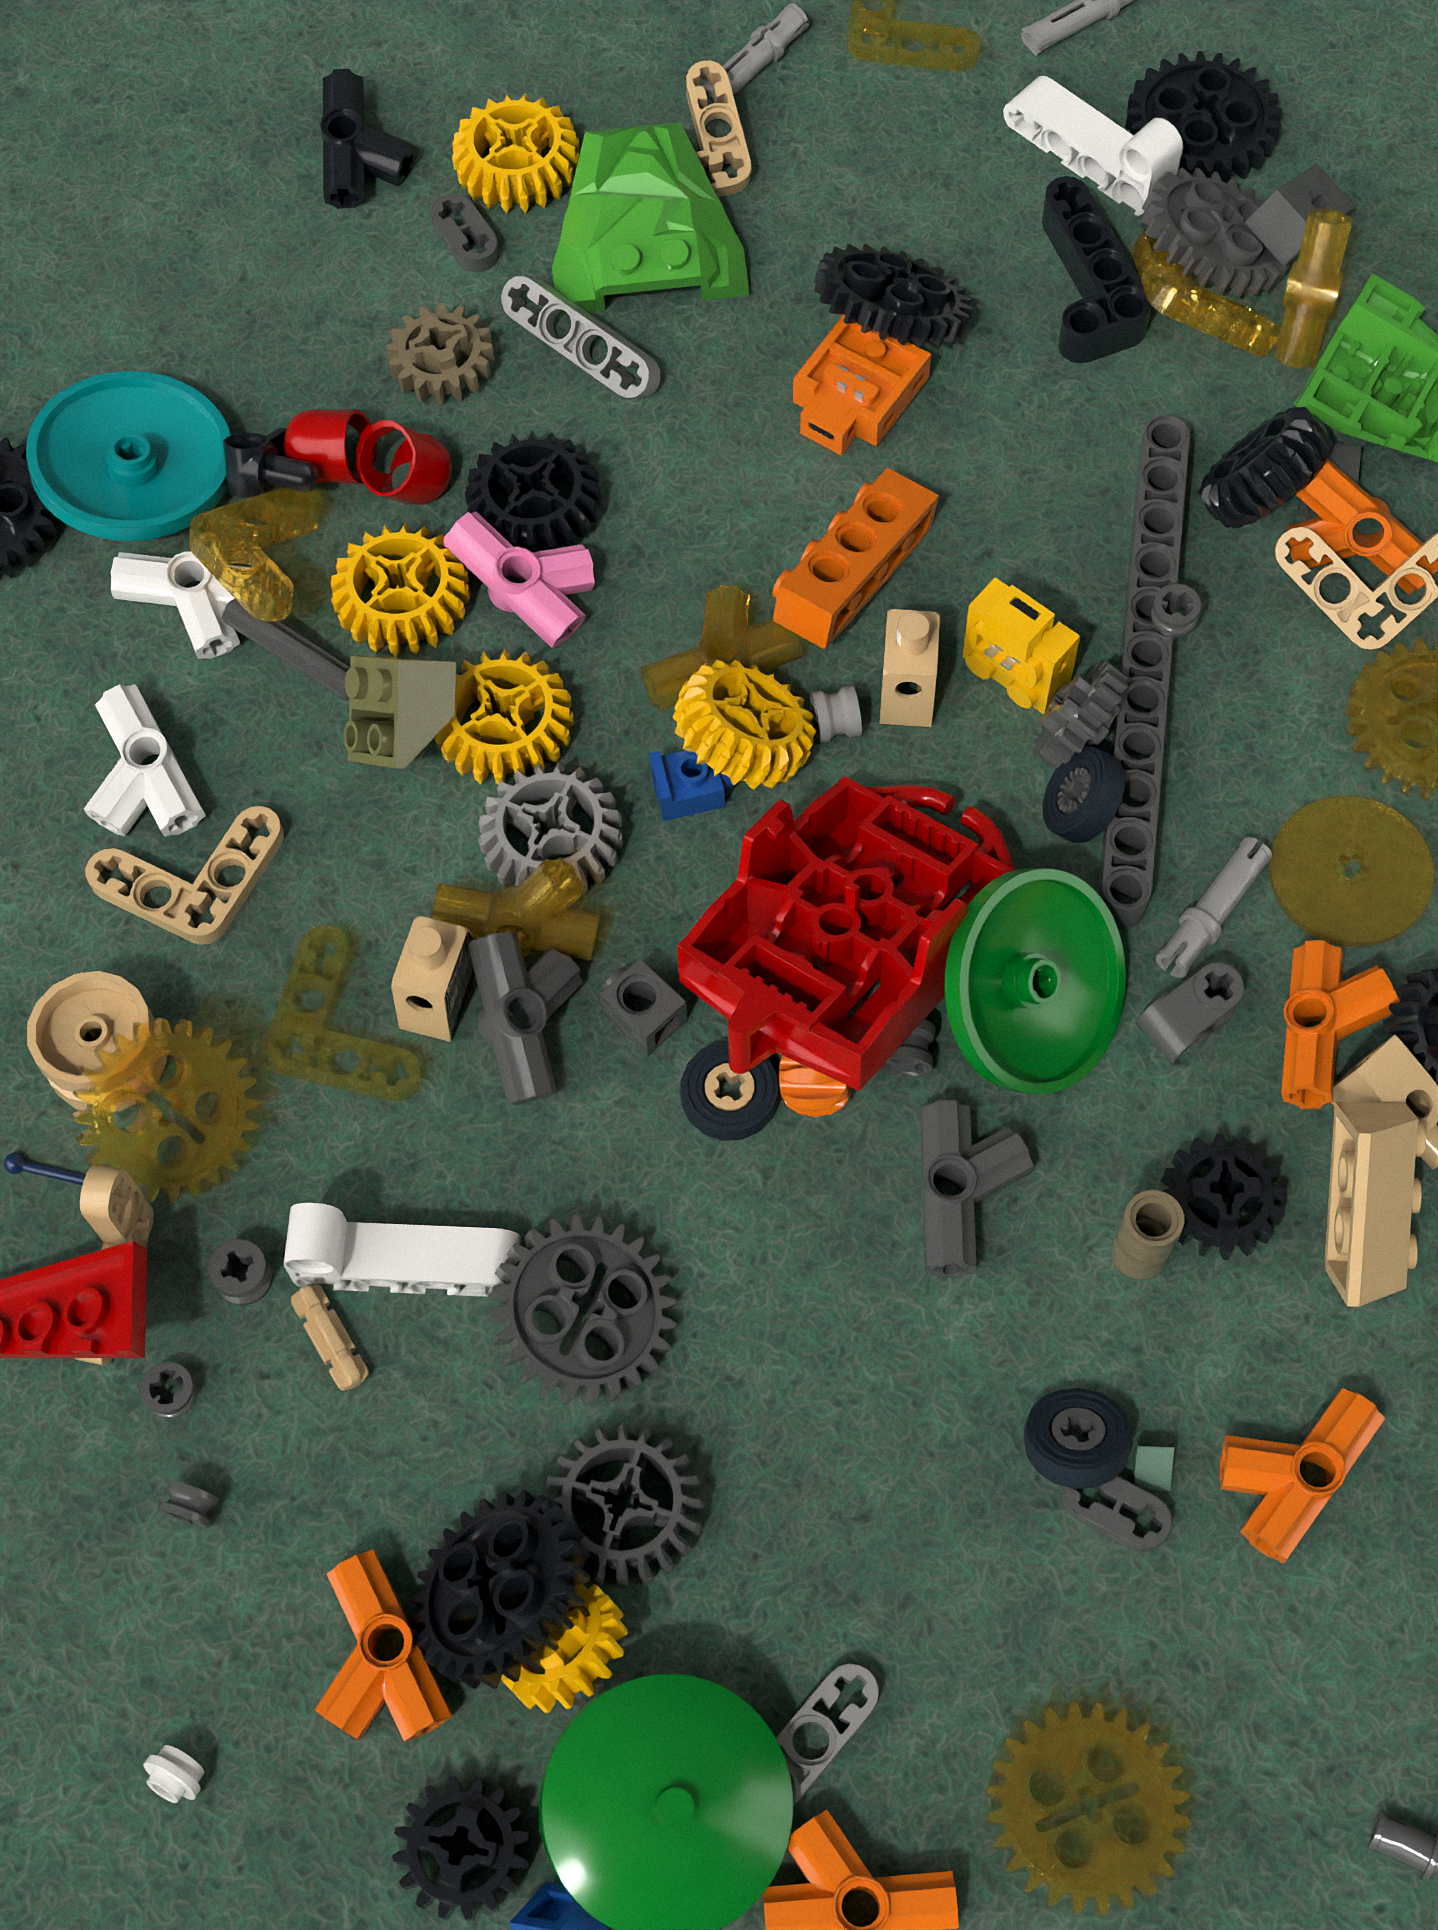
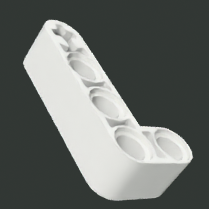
M1046 76L1037 77L1004 107V118L1010 128L1046 153L1049 151L1055 153L1063 159L1061 163L1082 178L1087 176L1100 186L1097 189L1120 204L1123 201L1135 209L1136 212L1134 214L1136 216H1140L1145 212L1142 206L1157 179L1162 180L1168 171L1174 175L1178 172L1183 142L1177 129L1163 118L1152 119L1138 133L1132 135Z
M299 1203L290 1208L284 1267L293 1283L299 1287H304L308 1284H333V1290L368 1292L369 1286L391 1287V1293L425 1294L426 1288L448 1289L447 1295L488 1297V1292L494 1285L506 1284L494 1273L501 1263L514 1265L507 1252L515 1243L521 1245L522 1237L513 1231L498 1228L347 1222L343 1212L336 1207L320 1203Z

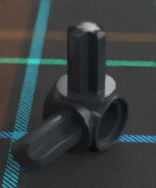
M278 428L267 436L259 433H238L230 435L223 440L227 492L237 497L263 496L272 491L275 486L302 492L312 491L318 478V469L313 467L311 462L285 457L284 437L286 428Z

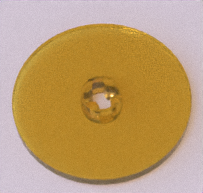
M1337 796L1306 805L1284 823L1271 849L1272 859L1269 862L1270 883L1281 908L1303 930L1333 944L1363 947L1377 945L1398 937L1419 919L1427 906L1433 890V861L1421 834L1397 811L1370 799ZM1351 860L1361 864L1359 868L1360 874L1356 873L1352 879L1343 875L1345 868L1343 865L1347 866Z

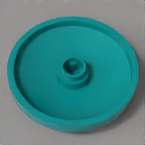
M140 371L104 373L70 385L50 399L40 410L33 421L27 437L26 456L30 479L36 494L45 507L58 519L78 531L117 541L156 539L179 532L195 524L206 516L221 500L227 490L223 440L230 436V431L217 407L201 392L182 381L156 373Z

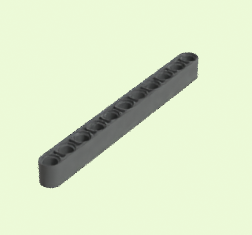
M1160 414L1147 422L1138 456L1119 671L1128 677L1125 682L1128 686L1120 695L1122 699L1118 704L1122 706V709L1114 718L1111 755L1120 761L1125 771V789L1122 800L1134 799L1140 802L1142 806L1131 807L1121 802L1113 820L1103 831L1098 895L1109 908L1118 930H1129L1142 921L1152 891L1173 638L1159 633L1152 625V622L1144 621L1141 617L1151 618L1155 595L1162 587L1178 583L1190 432L1185 421L1171 414ZM1151 531H1158V532H1161L1162 534H1156V533H1153V532H1151ZM1146 574H1154V575H1157L1158 577H1157V578H1153V577L1147 576ZM1167 606L1166 613L1172 615L1175 613V609ZM1136 662H1147L1153 667H1143ZM1131 707H1143L1147 709L1149 713H1139L1134 711ZM1126 753H1140L1146 759L1136 760L1129 757ZM1129 846L1138 851L1139 854L1129 856L1121 853L1117 847ZM1115 894H1125L1130 896L1135 903L1121 904L1114 900L1112 896Z

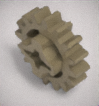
M439 303L436 313H429L425 306L419 307V318L413 319L408 315L402 317L404 330L392 328L390 331L392 343L386 345L392 379H399L400 388L403 393L415 389L417 401L422 402L428 394L435 396L437 405H442L447 394H452L457 402L462 401L461 390L467 388L476 393L479 391L477 377L489 379L491 376L489 364L495 362L490 330L488 327L482 328L480 316L477 314L466 319L463 306L459 305L453 313H447L444 303Z

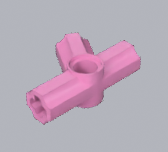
M476 511L473 513L467 512L455 522L452 529L445 535L443 545L449 548L451 553L488 587V594L492 603L503 611L514 612L552 649L562 645L583 624L586 615L565 596L591 591L594 587L592 558L589 549H585L583 544L538 552H530L525 548L513 547ZM505 577H517L520 580H522L523 583H513L507 580Z

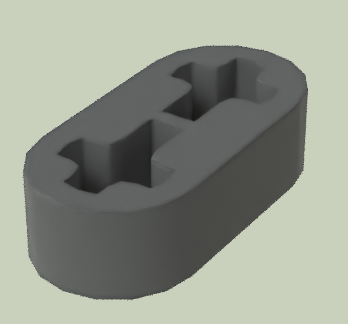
M446 194L435 200L431 207L433 227L459 265L471 272H483L493 267L499 259L498 241L495 233L473 203L466 196L460 194ZM450 212L455 216L461 215L462 225L458 227L451 217L445 218V215ZM472 239L479 248L485 247V251L478 254L474 249L469 250L468 240Z
M1118 1476L1112 1481L1100 1485L1098 1494L1102 1498L1115 1504L1113 1509L1099 1502H1093L1089 1509L1084 1508L1078 1504L1081 1494L1073 1488L1063 1486L1061 1493L1062 1503L1069 1515L1129 1549L1138 1552L1153 1551L1160 1547L1170 1534L1172 1519L1166 1504L1158 1497ZM1120 1507L1135 1515H1139L1144 1508L1151 1510L1154 1513L1152 1523L1160 1528L1159 1533L1148 1531L1143 1538L1136 1536L1132 1533L1135 1523L1118 1513Z

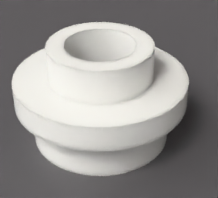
M164 1745L158 1755H150L143 1764L145 1770L150 1775L147 1785L156 1794L172 1803H178L182 1796L186 1799L194 1800L201 1791L198 1783L205 1773L203 1768L193 1758L175 1747Z

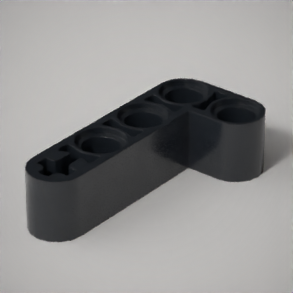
M1064 176L1054 179L1046 188L1042 226L1083 298L1071 303L1064 310L1058 348L1065 359L1074 363H1088L1140 344L1146 335L1152 301L1088 187L1075 177Z

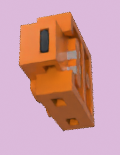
M844 314L793 378V402L804 408L800 413V434L841 456L856 437L875 447L878 446L929 379L931 353L906 341L905 345H901L897 339L888 337L885 341L881 340L879 333L874 330L863 333L861 332L862 325L858 323L845 324L843 322Z

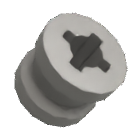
M853 685L842 686L838 693L826 694L822 690L810 693L812 715H814L813 721L816 724L819 744L830 742L836 735L845 734L849 738L862 736L859 703Z

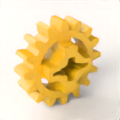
M583 1584L575 1587L574 1592L585 1600L584 1605L568 1608L566 1616L574 1623V1627L572 1629L558 1628L554 1636L559 1648L557 1651H553L543 1646L538 1651L540 1656V1667L538 1669L533 1668L526 1662L521 1663L520 1678L517 1682H513L502 1674L501 1680L527 1708L531 1709L537 1704L544 1713H550L557 1700L566 1709L572 1708L576 1693L582 1691L586 1696H592L594 1694L592 1682L597 1677L609 1679L613 1674L606 1665L609 1659L623 1656L624 1650L616 1641L626 1636L628 1629L620 1621L624 1616L623 1612L598 1585L593 1584L589 1589Z

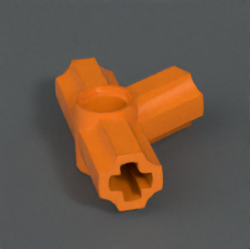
M1329 459L1323 462L1322 468L1311 476L1310 482L1304 484L1296 494L1319 517L1286 526L1285 531L1295 527L1310 529L1340 559L1353 555L1367 557L1387 576L1423 544L1419 538L1391 515L1390 508L1383 500L1371 497ZM1365 518L1376 519L1382 524L1379 531L1369 535L1361 534L1354 528L1357 522ZM1293 537L1288 540L1293 561L1299 560L1308 568L1332 562L1324 554L1321 561L1317 563L1307 551L1312 544L1307 537L1302 541H1297ZM1422 556L1416 562V565L1422 567L1433 576L1438 568V558L1433 563L1428 564L1425 557ZM1410 573L1400 577L1396 584L1407 594H1410L1415 590H1419L1424 585V581L1417 574Z
M1325 940L1305 941L1302 946L1293 949L1290 996L1283 1009L1287 1031L1281 1095L1284 1102L1294 1104L1300 1109H1321L1323 1105L1333 1102L1336 1053L1342 1038L1392 1015L1389 1005L1400 1003L1390 979L1383 968H1379L1378 965L1342 982L1344 959L1342 948L1330 945ZM1321 1021V1023L1316 1026L1304 1027L1306 1024L1310 1022Z
M1341 1388L1301 1445L1230 1435L1224 1437L1219 1464L1220 1490L1264 1496L1240 1530V1533L1246 1537L1252 1546L1267 1557L1273 1558L1282 1564L1287 1561L1331 1496L1340 1488L1345 1476L1386 1418L1378 1411L1376 1405L1359 1393ZM1313 1463L1319 1466L1326 1476V1486L1313 1487L1307 1484L1301 1476L1300 1464Z
M372 1549L356 1554L337 1564L333 1570L326 1574L358 1643L314 1711L360 1741L385 1702L404 1742L421 1737L452 1719L454 1716L429 1663L423 1659L425 1654L414 1643L418 1633L410 1625L376 1550ZM399 1629L404 1638V1646L400 1655L390 1661H381L376 1653L378 1638L387 1630Z
M827 1809L795 1830L790 1835L787 1851L809 1883L768 1886L763 1893L766 1930L959 1929L953 1871L873 1877ZM856 1890L866 1891L876 1900L878 1915L872 1924L858 1927L846 1920L842 1912V1901L850 1892Z

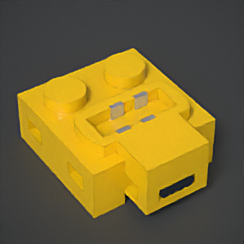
M995 577L969 605L962 657L965 659L968 668L976 676L985 680L991 677L1007 688L1009 697L1017 705L1025 709L1034 707L1044 714L1052 702L1051 698L1060 687L1071 682L1080 635L1060 621L1053 627L1055 617L1053 612L1014 585L1009 587Z

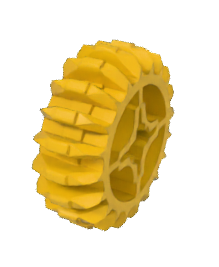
M506 93L503 102L495 103L488 98L485 106L486 109L472 107L470 119H460L459 132L454 134L452 143L454 152L452 161L454 170H457L458 181L462 189H468V193L473 201L483 198V202L488 210L500 201L506 215L512 208V204L519 203L520 208L526 214L529 202L535 200L536 204L545 209L547 194L560 200L561 193L563 192L562 187H572L573 174L576 172L579 159V139L576 137L570 117H563L559 105L548 108L544 97L533 103L529 100L526 93L520 100H511ZM549 145L551 149L543 158L541 156L542 149ZM488 146H490V154L482 159V153Z
M406 522L400 532L392 533L384 524L381 536L374 538L365 531L363 537L364 545L359 546L348 543V558H337V574L331 576L330 585L333 592L331 601L334 611L338 613L341 627L345 629V632L351 631L352 637L358 645L368 640L370 649L376 654L384 647L386 642L388 643L390 653L397 657L401 650V644H409L410 650L417 656L420 648L418 641L426 639L427 643L436 648L439 642L436 631L439 630L443 634L452 636L455 629L453 620L464 621V604L469 603L470 591L467 584L469 582L468 571L463 563L451 553L450 549L443 545V534L432 538L431 532L428 531L426 526L413 534ZM434 573L440 579V583L434 595L430 597L426 594L425 588L429 585L427 579ZM371 579L375 583V588L371 591L372 598L365 604L360 597L365 584Z
M505 648L498 660H491L484 651L480 657L481 664L474 666L468 661L463 660L461 666L463 675L456 674L455 716L434 737L436 743L441 746L444 759L448 763L455 761L456 770L461 776L473 770L474 778L480 785L488 778L489 773H494L495 783L499 785V781L505 783L506 774H515L517 769L524 774L527 768H531L534 772L537 762L545 770L542 758L558 764L560 758L559 747H568L570 742L569 730L574 725L573 712L570 711L572 707L571 696L564 689L563 680L559 674H550L549 666L546 665L544 660L532 665L531 657L526 652L516 661L511 660L510 653ZM478 699L481 704L480 708L470 715L471 720L461 726L466 710ZM544 708V714L540 723L527 736L524 726L534 719L536 711Z
M716 660L711 667L702 665L698 672H695L690 680L684 683L678 694L679 699L673 714V719L677 722L674 733L685 739L684 750L695 752L698 755L696 764L709 765L714 769V777L720 773L730 778L733 785L737 784L740 780L745 781L753 790L761 783L771 789L778 782L787 783L796 774L799 767H803L808 759L816 730L811 725L814 715L803 709L805 699L793 696L790 693V684L782 685L774 679V673L768 676L759 672L756 664L749 669L744 668L737 660H734L729 666L719 660Z

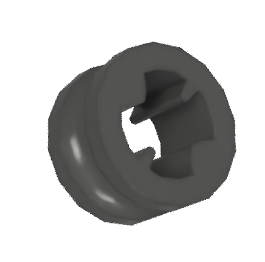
M1179 583L1168 584L1162 587L1155 595L1150 615L1154 628L1164 636L1172 638L1184 637L1190 634L1196 627L1202 606L1197 592L1189 586ZM1167 606L1172 609L1182 606L1186 609L1184 616L1179 612L1169 615L1166 613Z
M163 1362L147 1371L142 1379L140 1392L142 1400L154 1414L162 1418H176L191 1409L196 1400L198 1389L195 1379L184 1366L176 1362ZM174 1376L173 1379L178 1385L184 1383L183 1391L174 1393L173 1403L164 1404L165 1401L160 1395L154 1397L155 1389L163 1388L165 1378Z
M169 1481L166 1489L170 1492V1498L167 1502L160 1503L158 1511L173 1519L207 1529L211 1522L207 1517V1512L210 1508L217 1507L219 1499L194 1486L177 1481Z

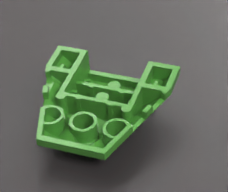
M681 122L585 131L559 244L552 266L554 289L587 312L605 311L604 295L691 286L700 287L701 301L749 296L744 248ZM562 310L557 314V316L568 314L566 311Z
M1371 273L1326 345L1296 398L1294 405L1298 408L1306 407L1321 422L1340 433L1438 462V335L1420 318L1426 308L1414 297Z

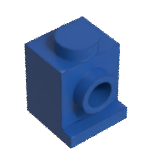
M685 750L663 756L660 755V751L649 753L651 777L663 821L724 808V790L732 788L730 778L721 773L714 777V769L709 765L696 764L698 755L695 752Z

